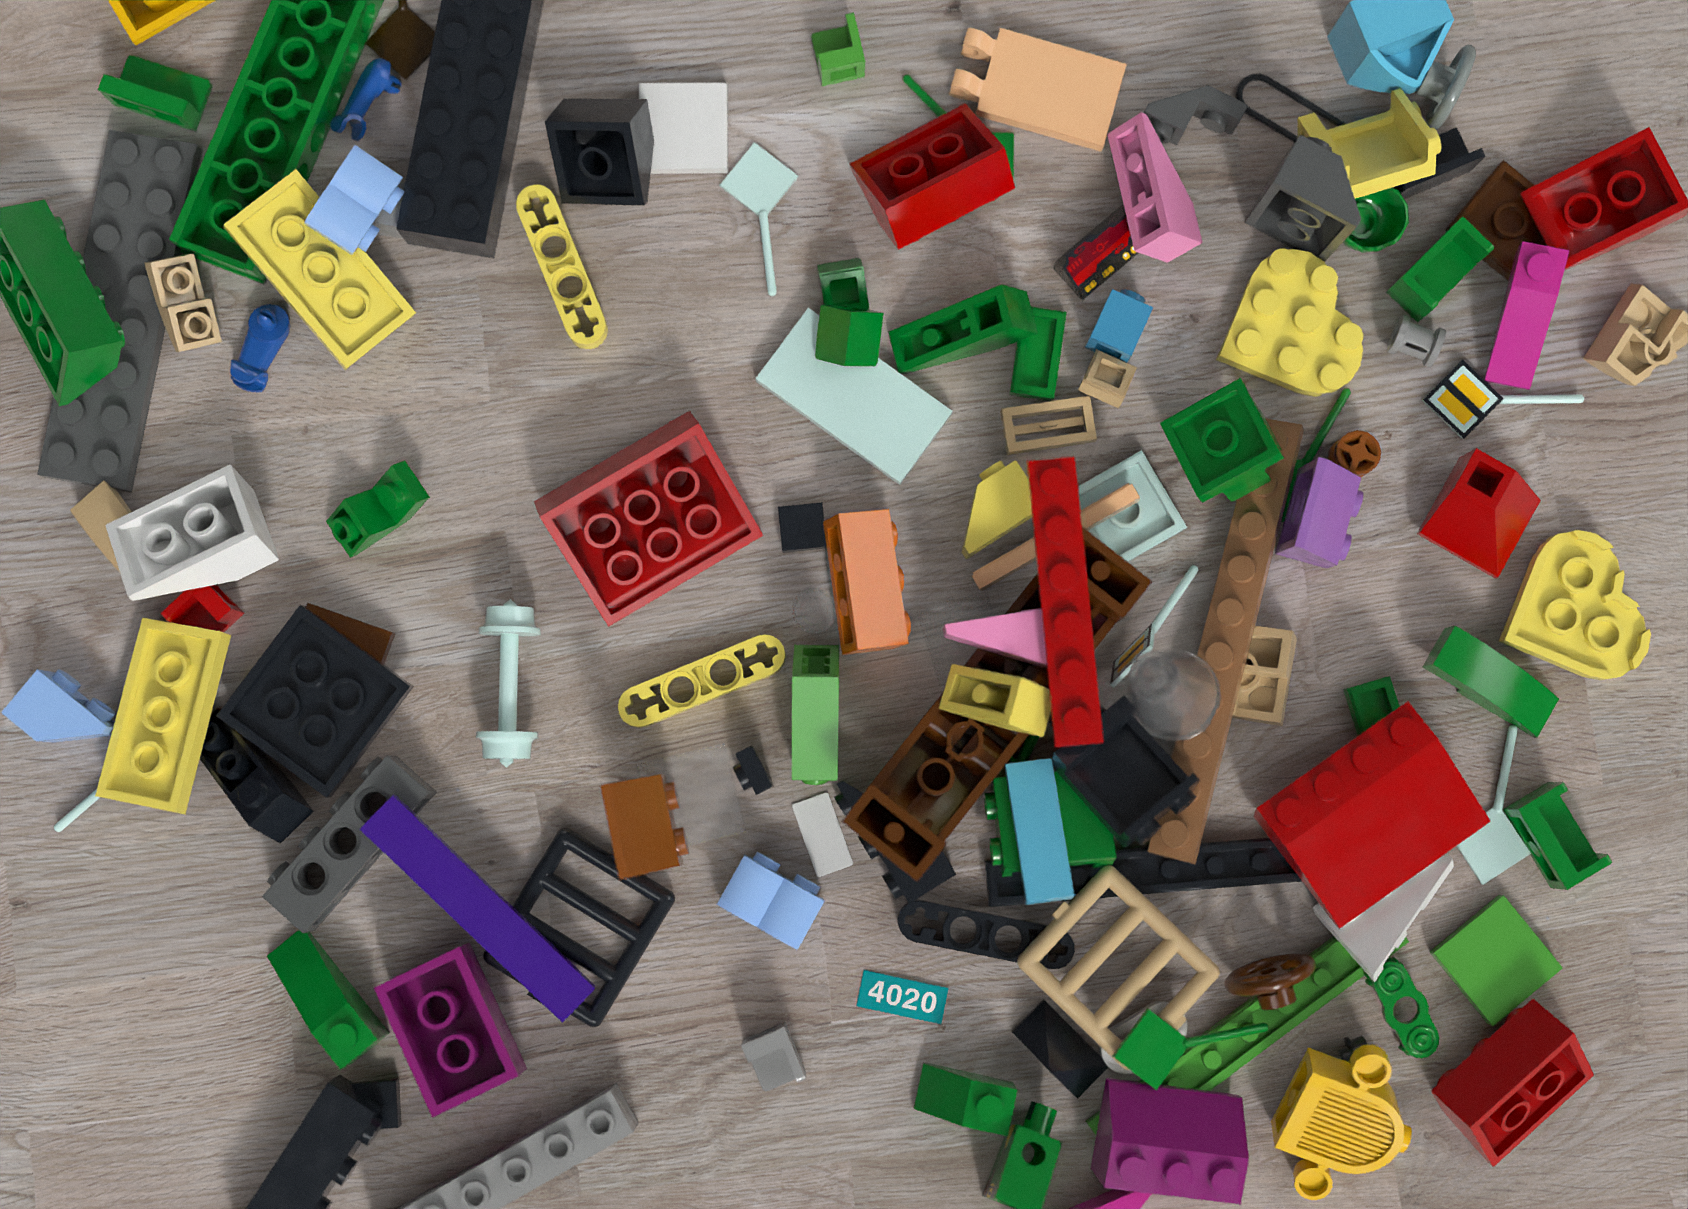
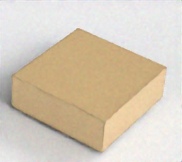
M1096 349L1078 391L1119 408L1137 367Z

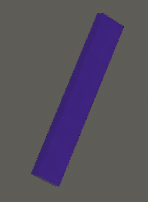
M395 794L359 829L562 1023L594 991L596 986Z

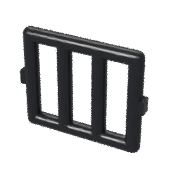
M562 828L556 833L512 907L566 958L605 981L591 1005L583 1001L570 1014L590 1027H598L603 1022L673 906L675 895L672 891L644 874L619 880L614 852L611 855L572 830ZM567 850L653 901L640 925H637L554 874ZM543 890L548 891L629 941L616 965L530 914L531 909ZM484 951L483 959L487 964L520 983L488 951ZM530 991L528 992V996L540 1002Z

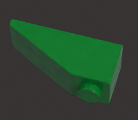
M1003 284L888 332L897 369L900 374H907L998 350L1038 334L1027 291Z
M298 930L267 955L311 1034L340 1070L357 1061L390 1033L310 932L302 933Z

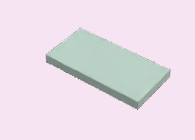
M808 308L755 378L756 382L900 485L947 422L953 411L879 358L876 366H841L816 359L815 348L819 315Z

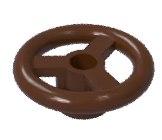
M1301 953L1271 956L1237 968L1226 977L1224 986L1233 995H1257L1260 1008L1263 1010L1278 1009L1288 1006L1297 1000L1293 985L1308 978L1314 972L1316 963L1311 956ZM1290 967H1296V968H1294L1293 970H1290V971H1287V970H1286V969H1288V968H1290Z

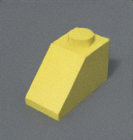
M1016 460L1007 466L1002 461H999L979 474L982 482L977 485L974 491L962 547V554L966 560L1032 518L1028 478Z
M951 664L939 709L1008 730L1043 737L1051 712L1049 689L1020 677Z

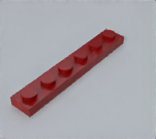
M1075 456L1027 461L1055 747L1104 743Z

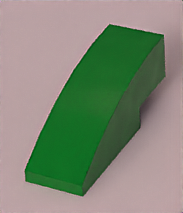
M1456 625L1444 628L1422 666L1424 669L1457 687L1456 692L1508 723L1517 726V728L1534 738H1538L1559 700L1556 695L1525 670Z

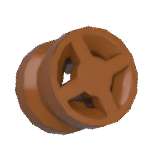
M1360 430L1351 431L1332 444L1327 459L1362 477L1375 469L1380 462V444L1368 432ZM1344 452L1347 453L1349 458L1351 459L1350 464H1348L1349 460L1347 459V456L1344 454Z

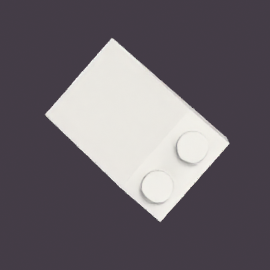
M231 464L105 525L127 596L132 601L236 581L279 560L255 491Z

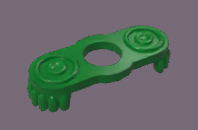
M1389 956L1383 964V971L1375 982L1366 972L1364 973L1367 978L1365 983L1374 989L1382 1005L1384 1020L1395 1030L1401 1042L1398 1048L1404 1054L1414 1058L1429 1057L1438 1048L1440 1038L1428 1013L1427 999L1416 989L1404 965L1395 957ZM1402 997H1412L1417 1004L1416 1015L1407 1022L1398 1021L1393 1013L1396 1001Z

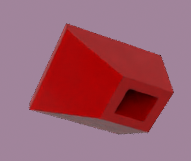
M1475 448L1458 458L1417 534L1496 579L1500 576L1541 500L1516 470Z

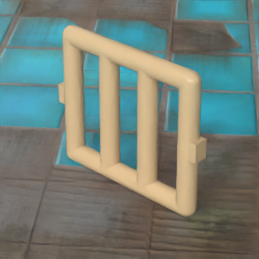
M1111 865L1103 866L1068 904L1063 901L1051 914L1054 919L1017 959L1019 968L1111 1057L1122 1041L1108 1026L1176 953L1195 969L1197 973L1158 1014L1161 1019L1174 1029L1178 1030L1187 1021L1183 1015L1220 975L1219 967ZM1110 888L1129 908L1059 981L1040 961L1101 895ZM1143 920L1163 940L1093 1014L1074 993ZM1112 1057L1123 1069L1129 1070L1127 1067H1125L1123 1064L1117 1061L1114 1057Z

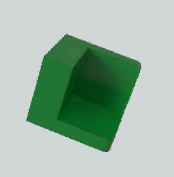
M821 305L815 358L841 366H876L878 363L884 313L857 306Z

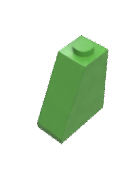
M794 645L792 668V780H802L803 783L809 785H822L828 781H838L839 645Z

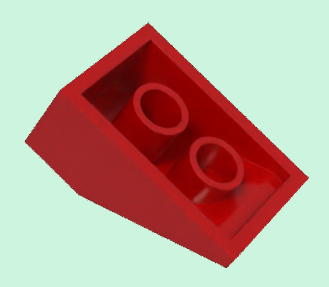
M1650 127L1520 193L1546 246L1569 250L1565 270L1645 237L1688 214V199Z

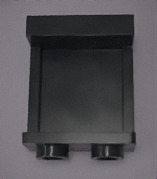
M1125 695L1101 714L1104 743L1060 747L1054 752L1052 758V765L1055 771L1124 848L1128 847L1135 840L1140 845H1143L1162 828L1158 820L1170 810L1176 816L1184 811L1197 798L1193 791L1200 781L1195 773L1188 777L1135 719L1134 715L1137 708Z

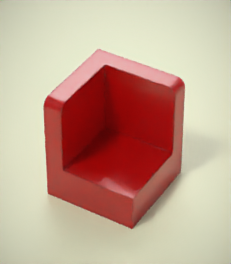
M218 584L186 590L161 612V615L169 622L225 632L245 614Z

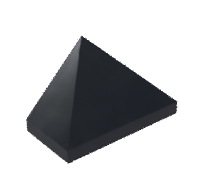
M1044 999L1011 1031L1077 1099L1108 1068L1101 1056Z

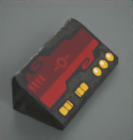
M1122 204L1055 263L1053 269L1082 301L1139 254L1134 251L1124 205Z

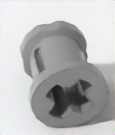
M1403 314L1392 332L1387 352L1391 354L1401 352L1423 361V366L1430 368L1441 351L1446 330L1437 328L1434 331L1410 322V317Z

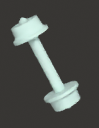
M511 599L503 604V606L487 607L485 624L479 627V634L500 636L498 731L476 732V738H479L482 742L483 758L500 759V763L506 768L513 763L514 759H530L532 742L538 739L537 732L517 731L519 637L541 635V629L535 626L534 608L517 606Z

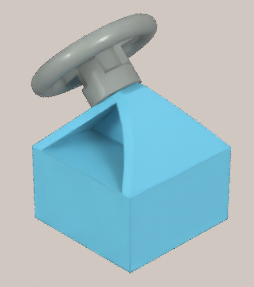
M1353 0L1348 3L1327 36L1347 84L1385 93H1391V91L1401 88L1405 94L1415 92V94L1431 99L1432 102L1425 122L1429 128L1434 127L1436 130L1442 126L1454 108L1468 80L1476 58L1475 47L1465 45L1456 54L1450 66L1434 60L1454 21L1446 0Z

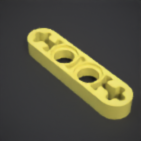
M529 185L517 196V212L567 334L575 345L583 349L596 348L606 339L608 327L576 246L551 190L543 185ZM539 198L542 203L549 202L543 206V210L550 225L541 228L536 214L533 211L526 212L532 208L531 200ZM552 236L561 237L566 241L564 253L556 258H549L542 253L544 241ZM575 276L582 281V291L574 298H564L558 292L559 283L565 277ZM589 300H591V302H592L591 305H584V304H586ZM583 306L591 323H599L593 327V336L586 338L583 332L575 333V330L581 327V323L574 309ZM567 309H573L569 314H566Z
M759 635L626 690L619 698V715L630 726L638 728L647 727L770 677L779 672L785 663L786 654L784 646L774 636ZM765 643L768 649L776 647L778 654L772 658L773 666L765 668L762 662L750 665L749 668L754 675L744 678L743 665L735 656L737 652L744 650L745 659H749L758 654L757 646ZM719 660H728L736 667V678L729 685H717L711 679V668ZM678 677H686L694 684L692 698L684 703L675 702L669 696V685ZM660 684L661 697L669 706V710L661 713L660 704H655L646 709L647 717L642 720L636 714H628L627 708L633 705V696L639 695L642 700L656 697V694L651 689Z

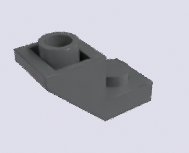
M1207 85L1148 103L1144 114H1147L1161 143L1167 144L1170 142L1177 146L1192 116L1200 119L1201 124L1213 132H1226L1232 135L1248 105Z

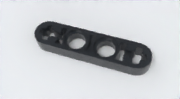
M914 900L910 904L906 903L900 909L897 916L900 932L910 941L1016 963L1020 954L1029 946L1028 930H1037L1033 938L1035 939L1048 926L924 900ZM916 908H922L926 918L939 921L938 912H948L942 924L943 939H934L933 937L937 929L922 927L920 934L912 933V926L909 923H905L906 915H914ZM968 917L974 921L976 933L971 941L959 943L951 937L950 926L956 918ZM1013 926L1019 930L1021 942L1014 951L1004 952L997 947L995 935L1001 927ZM1068 933L1058 941L1065 946L1064 954L1058 953L1055 955L1054 961H1049L1047 953L1040 961L1047 969L1063 968L1072 960L1075 953V944Z

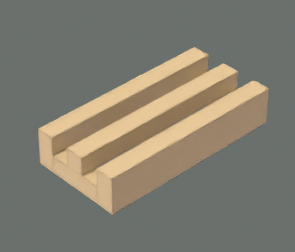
M1090 396L1002 408L1000 411L1007 455L1094 443L1097 440ZM1082 409L1083 416L1013 426L1012 419ZM1085 426V432L1020 442H1016L1015 436Z

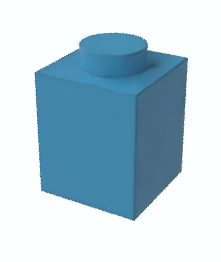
M1112 289L1085 348L1094 352L1097 349L1127 363L1134 352L1153 307L1145 304V298L1136 292L1126 289L1118 292Z

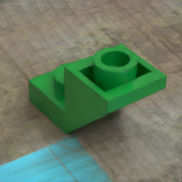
M404 460L391 465L372 489L345 498L326 520V523L332 530L334 538L343 546L351 558L409 521L430 496Z

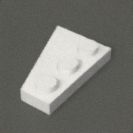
M1446 853L1341 929L1337 928L1319 903L1313 907L1314 913L1375 982L1384 969L1383 964L1394 948L1398 949L1407 935V929L1420 910L1426 908L1454 867L1453 859Z

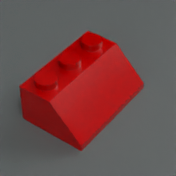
M966 103L849 163L851 171L880 227L898 250L1015 189L1005 147Z
M1532 998L1524 1007L1513 1010L1506 1018L1504 1025L1492 1036L1480 1040L1473 1047L1470 1056L1459 1066L1446 1071L1439 1078L1437 1085L1431 1090V1093L1447 1117L1483 1158L1494 1167L1594 1076V1073L1575 1033Z

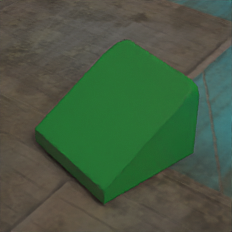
M861 258L817 265L824 305H846L870 309Z

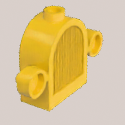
M1363 1045L1357 1048L1351 1055L1350 1063L1309 1047L1307 1048L1271 1120L1275 1148L1304 1158L1293 1169L1295 1189L1303 1198L1319 1200L1331 1192L1333 1182L1330 1168L1348 1174L1369 1173L1384 1167L1395 1158L1398 1152L1404 1153L1408 1148L1412 1129L1411 1126L1403 1124L1395 1092L1388 1083L1392 1073L1389 1057L1381 1047Z

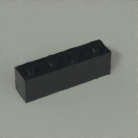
M341 1074L329 1081L246 1209H329L332 1201L326 1197L335 1183L343 1186L356 1168L358 1161L352 1158L361 1143L368 1146L381 1129L384 1122L377 1117L384 1108V1105L352 1085L353 1082Z

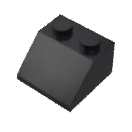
M564 98L545 120L562 204L645 206L648 201L654 148V136L647 99Z

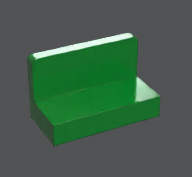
M129 55L120 78L103 74L98 91L114 106L196 132L213 85L208 79Z

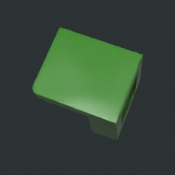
M854 12L845 14L844 27L812 34V44L822 86L865 77V57Z

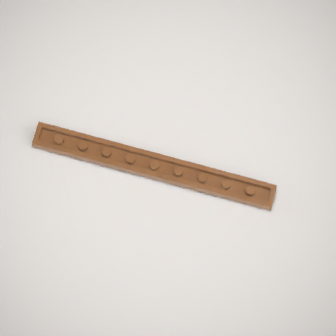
M1265 418L1282 449L1280 451L1284 459L1266 468L1271 478L1269 483L1236 500L1171 757L1188 777L1195 773L1200 779L1193 791L1197 798L1177 816L1170 810L1158 820L1162 828L1150 840L1148 852L1196 864L1304 432L1302 424Z

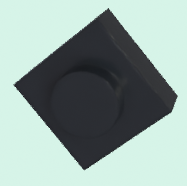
M752 745L735 753L739 763L732 766L744 791L752 787L755 794L759 795L774 787Z

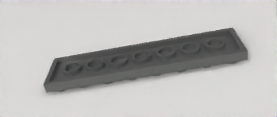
M114 130L109 131L83 260L86 267V275L92 286H98L104 296L107 313L112 321H117L123 330L125 346L121 348L117 368L71 403L59 407L53 397L37 473L41 477L91 486H98L102 481H106L116 490L132 492L166 329L151 288L145 262L181 255V249L173 244L169 238L198 173L202 149L197 144Z

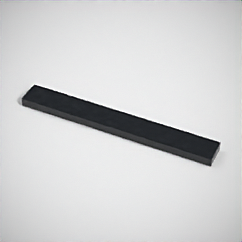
M1269 837L1201 843L1196 864L1148 852V847L1115 850L1116 859L1112 864L1143 895L1302 882ZM991 860L984 861L988 906L998 907L1026 904L1021 871L1013 872L1012 876L1002 877L1000 865L993 866ZM1092 864L1069 866L1074 897L1101 868H1093ZM1108 888L1100 898L1118 896ZM1072 899L1058 900V901H1071Z

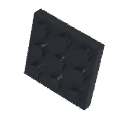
M299 605L216 716L323 796L330 798L414 686L309 608Z

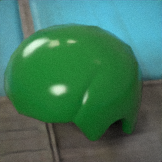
M1389 188L1355 199L1361 220L1354 231L1344 240L1343 243L1346 247L1361 253L1376 252L1396 244L1401 239L1409 224L1408 204L1399 190Z

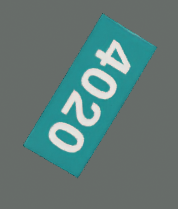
M864 970L856 1006L942 1024L949 988Z

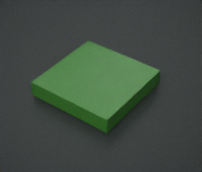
M1497 895L1429 951L1481 1017L1491 1026H1494L1563 969L1504 895Z

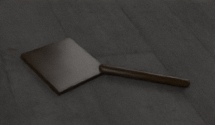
M398 0L399 8L365 44L381 59L390 62L391 68L407 81L430 56L435 31L407 7V0Z

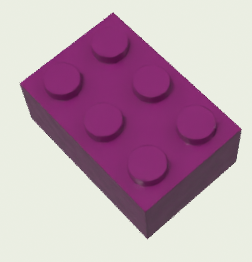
M470 943L459 946L374 987L432 1118L518 1077L527 1069Z

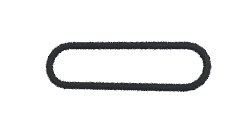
M1252 74L1245 77L1236 89V99L1245 103L1242 98L1244 87L1252 81H1262L1337 126L1347 124L1262 74ZM1249 106L1245 110L1246 114L1291 141L1295 142L1298 138L1295 134L1251 109Z

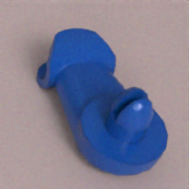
M377 58L367 64L341 115H337L331 120L330 127L332 131L342 133L347 122H349L352 128L351 138L357 142L363 138L366 131V122L363 118L374 99L382 91L390 94L399 93L400 90L391 86L392 84L402 87L401 81L390 74V62Z
M272 304L262 305L252 312L238 360L231 359L230 373L233 383L237 387L249 392L258 393L265 390L268 382V373L266 371L289 335L290 320L287 313L281 307Z

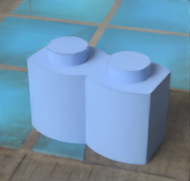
M354 145L312 208L304 224L350 255H353L357 248L366 252L380 231L373 223L382 210L391 214L405 193L404 190L398 187L403 177Z
M758 851L753 858L744 854L717 905L798 950L825 901L824 898L817 895L821 887L799 874H796L793 881L777 872L781 864Z

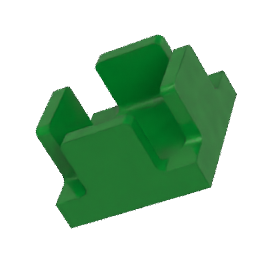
M1241 378L1160 422L1197 498L1202 503L1220 493H1224L1231 502L1269 483L1271 478L1266 468L1284 459L1280 451L1282 449Z

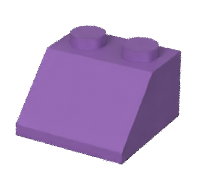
M1321 457L1300 467L1297 472L1275 554L1326 569L1337 566L1339 560L1344 561L1352 539L1350 534H1346L1350 517L1355 518L1363 501V492L1358 490L1361 477Z

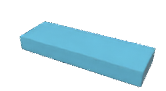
M1052 759L1005 764L1026 905L1073 899L1074 891Z

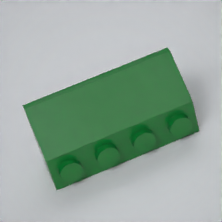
M45 199L1 207L0 298L58 406L68 405L117 368L121 348L125 346L123 330L117 321L111 320L105 309V300L100 288L96 285L92 286L86 275V267L82 255L79 251H73L62 219L59 216L54 217Z

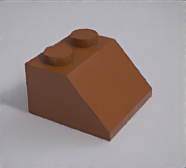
M658 774L600 785L619 880L684 865L682 856L689 854V847L684 827L676 828L673 810L680 809V803L674 781L667 783L666 775Z

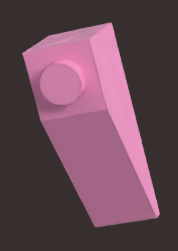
M1141 112L1107 134L1134 251L1168 263L1203 243L1193 202L1147 114Z
M1041 609L945 624L942 628L944 638L1041 668H1047Z

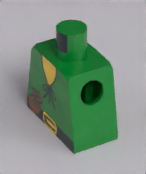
M1031 1101L1023 1126L1018 1124L1010 1125L1009 1135L1003 1138L982 1196L1014 1209H1042L1062 1143L1049 1137L1057 1110ZM1027 1143L1034 1149V1157L1029 1163H1026L1022 1156L1023 1147Z

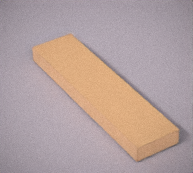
M1128 483L1082 509V527L1090 530L1139 502L1140 496L1133 484ZM1034 537L974 571L972 577L978 588L983 591L1036 561Z

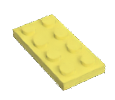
M295 169L224 224V229L346 370L413 317L416 312L366 252L357 248L354 254L350 255L304 224V221L320 197Z
M142 618L95 796L186 814L231 635L221 631Z

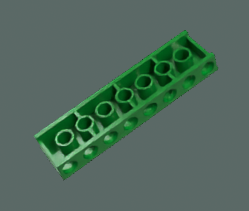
M271 0L169 238L173 244L181 249L182 254H194L197 260L260 284H265L267 280L265 275L224 229V224L295 169L308 182L331 128L330 122L336 116L384 0Z

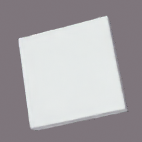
M639 83V99H647L654 136L651 174L728 173L727 83Z

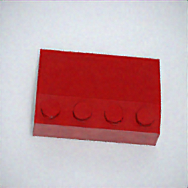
M690 410L534 501L540 519L608 627L764 536L702 427Z
M1409 701L1258 806L1253 816L1338 929H1341L1491 822L1437 736Z

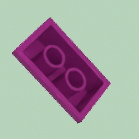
M1106 1077L1090 1167L1104 1188L1241 1205L1249 1153L1243 1100L1240 1095L1160 1085L1156 1090L1145 1082Z

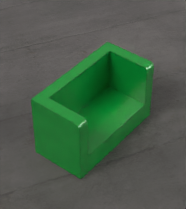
M1462 216L1386 293L1418 323L1494 249V246Z
M1548 782L1507 806L1503 811L1530 851L1531 857L1550 888L1568 890L1612 864L1613 861L1608 854L1595 853L1560 796L1568 791L1565 783Z

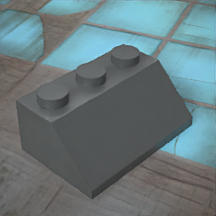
M1300 134L1269 178L1245 223L1292 249L1310 252L1325 262L1354 231L1361 220L1342 157L1332 152L1331 146L1325 141L1315 137L1306 138Z

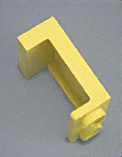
M1401 88L1391 91V107L1389 111L1328 130L1325 129L1315 112L1298 117V136L1301 134L1306 138L1315 137L1321 139L1331 146L1332 152L1342 157L1355 199L1435 174L1436 155L1441 152L1439 134L1434 127L1429 128L1422 118L1418 104L1415 101L1411 102Z

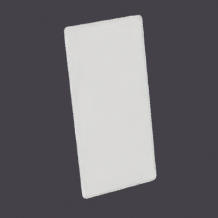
M826 792L793 804L792 808L816 876L821 877L852 866L853 861L829 794Z

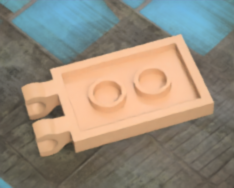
M1000 28L997 40L981 30L967 29L961 55L990 62L985 81L979 79L971 72L956 69L951 84L950 96L978 103L975 113L978 117L1102 151L1127 64L1004 28Z

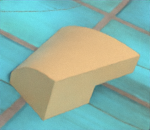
M1630 284L1583 359L1610 377L1627 385L1636 386L1648 378L1657 366L1667 365L1676 359V352L1688 344V314L1684 310L1671 309L1644 285Z
M1255 626L1232 718L1283 726L1297 641L1292 630Z

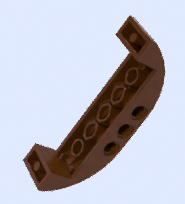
M1082 527L1095 651L1113 626L1124 619L1153 581ZM1038 573L1005 614L1041 609ZM977 648L964 664L965 667L1020 677L1049 689L1047 668H1041ZM943 692L842 820L844 824L916 881L921 878L947 844L945 842L946 839L1029 735L941 710L939 706Z

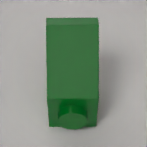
M923 1062L913 1108L962 1127L1008 1137L1018 1089L1011 1081Z

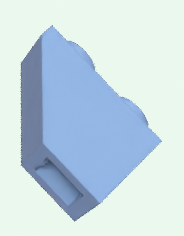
M37 669L1 712L35 741L51 743L111 736L115 722L112 718L116 715L102 701L96 698H92L90 701L77 691L81 684L71 675L60 669L56 672Z

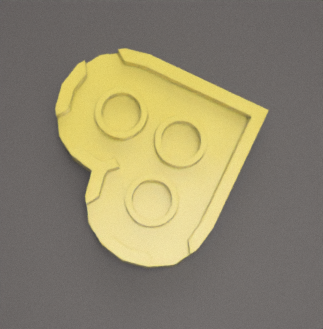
M1280 248L1261 261L1249 278L1216 360L1298 394L1318 397L1322 394L1336 392L1352 380L1361 365L1363 332L1357 324L1352 323L1348 317L1335 309L1338 295L1336 286L1338 276L1336 271L1310 252Z
M1575 530L1551 536L1539 546L1529 563L1499 642L1582 677L1606 680L1621 677L1640 665L1648 653L1651 632L1650 629L1646 630L1644 617L1637 609V607H1640L1638 603L1622 593L1625 574L1624 570L1620 571L1618 559L1611 551L1614 547L1596 533Z

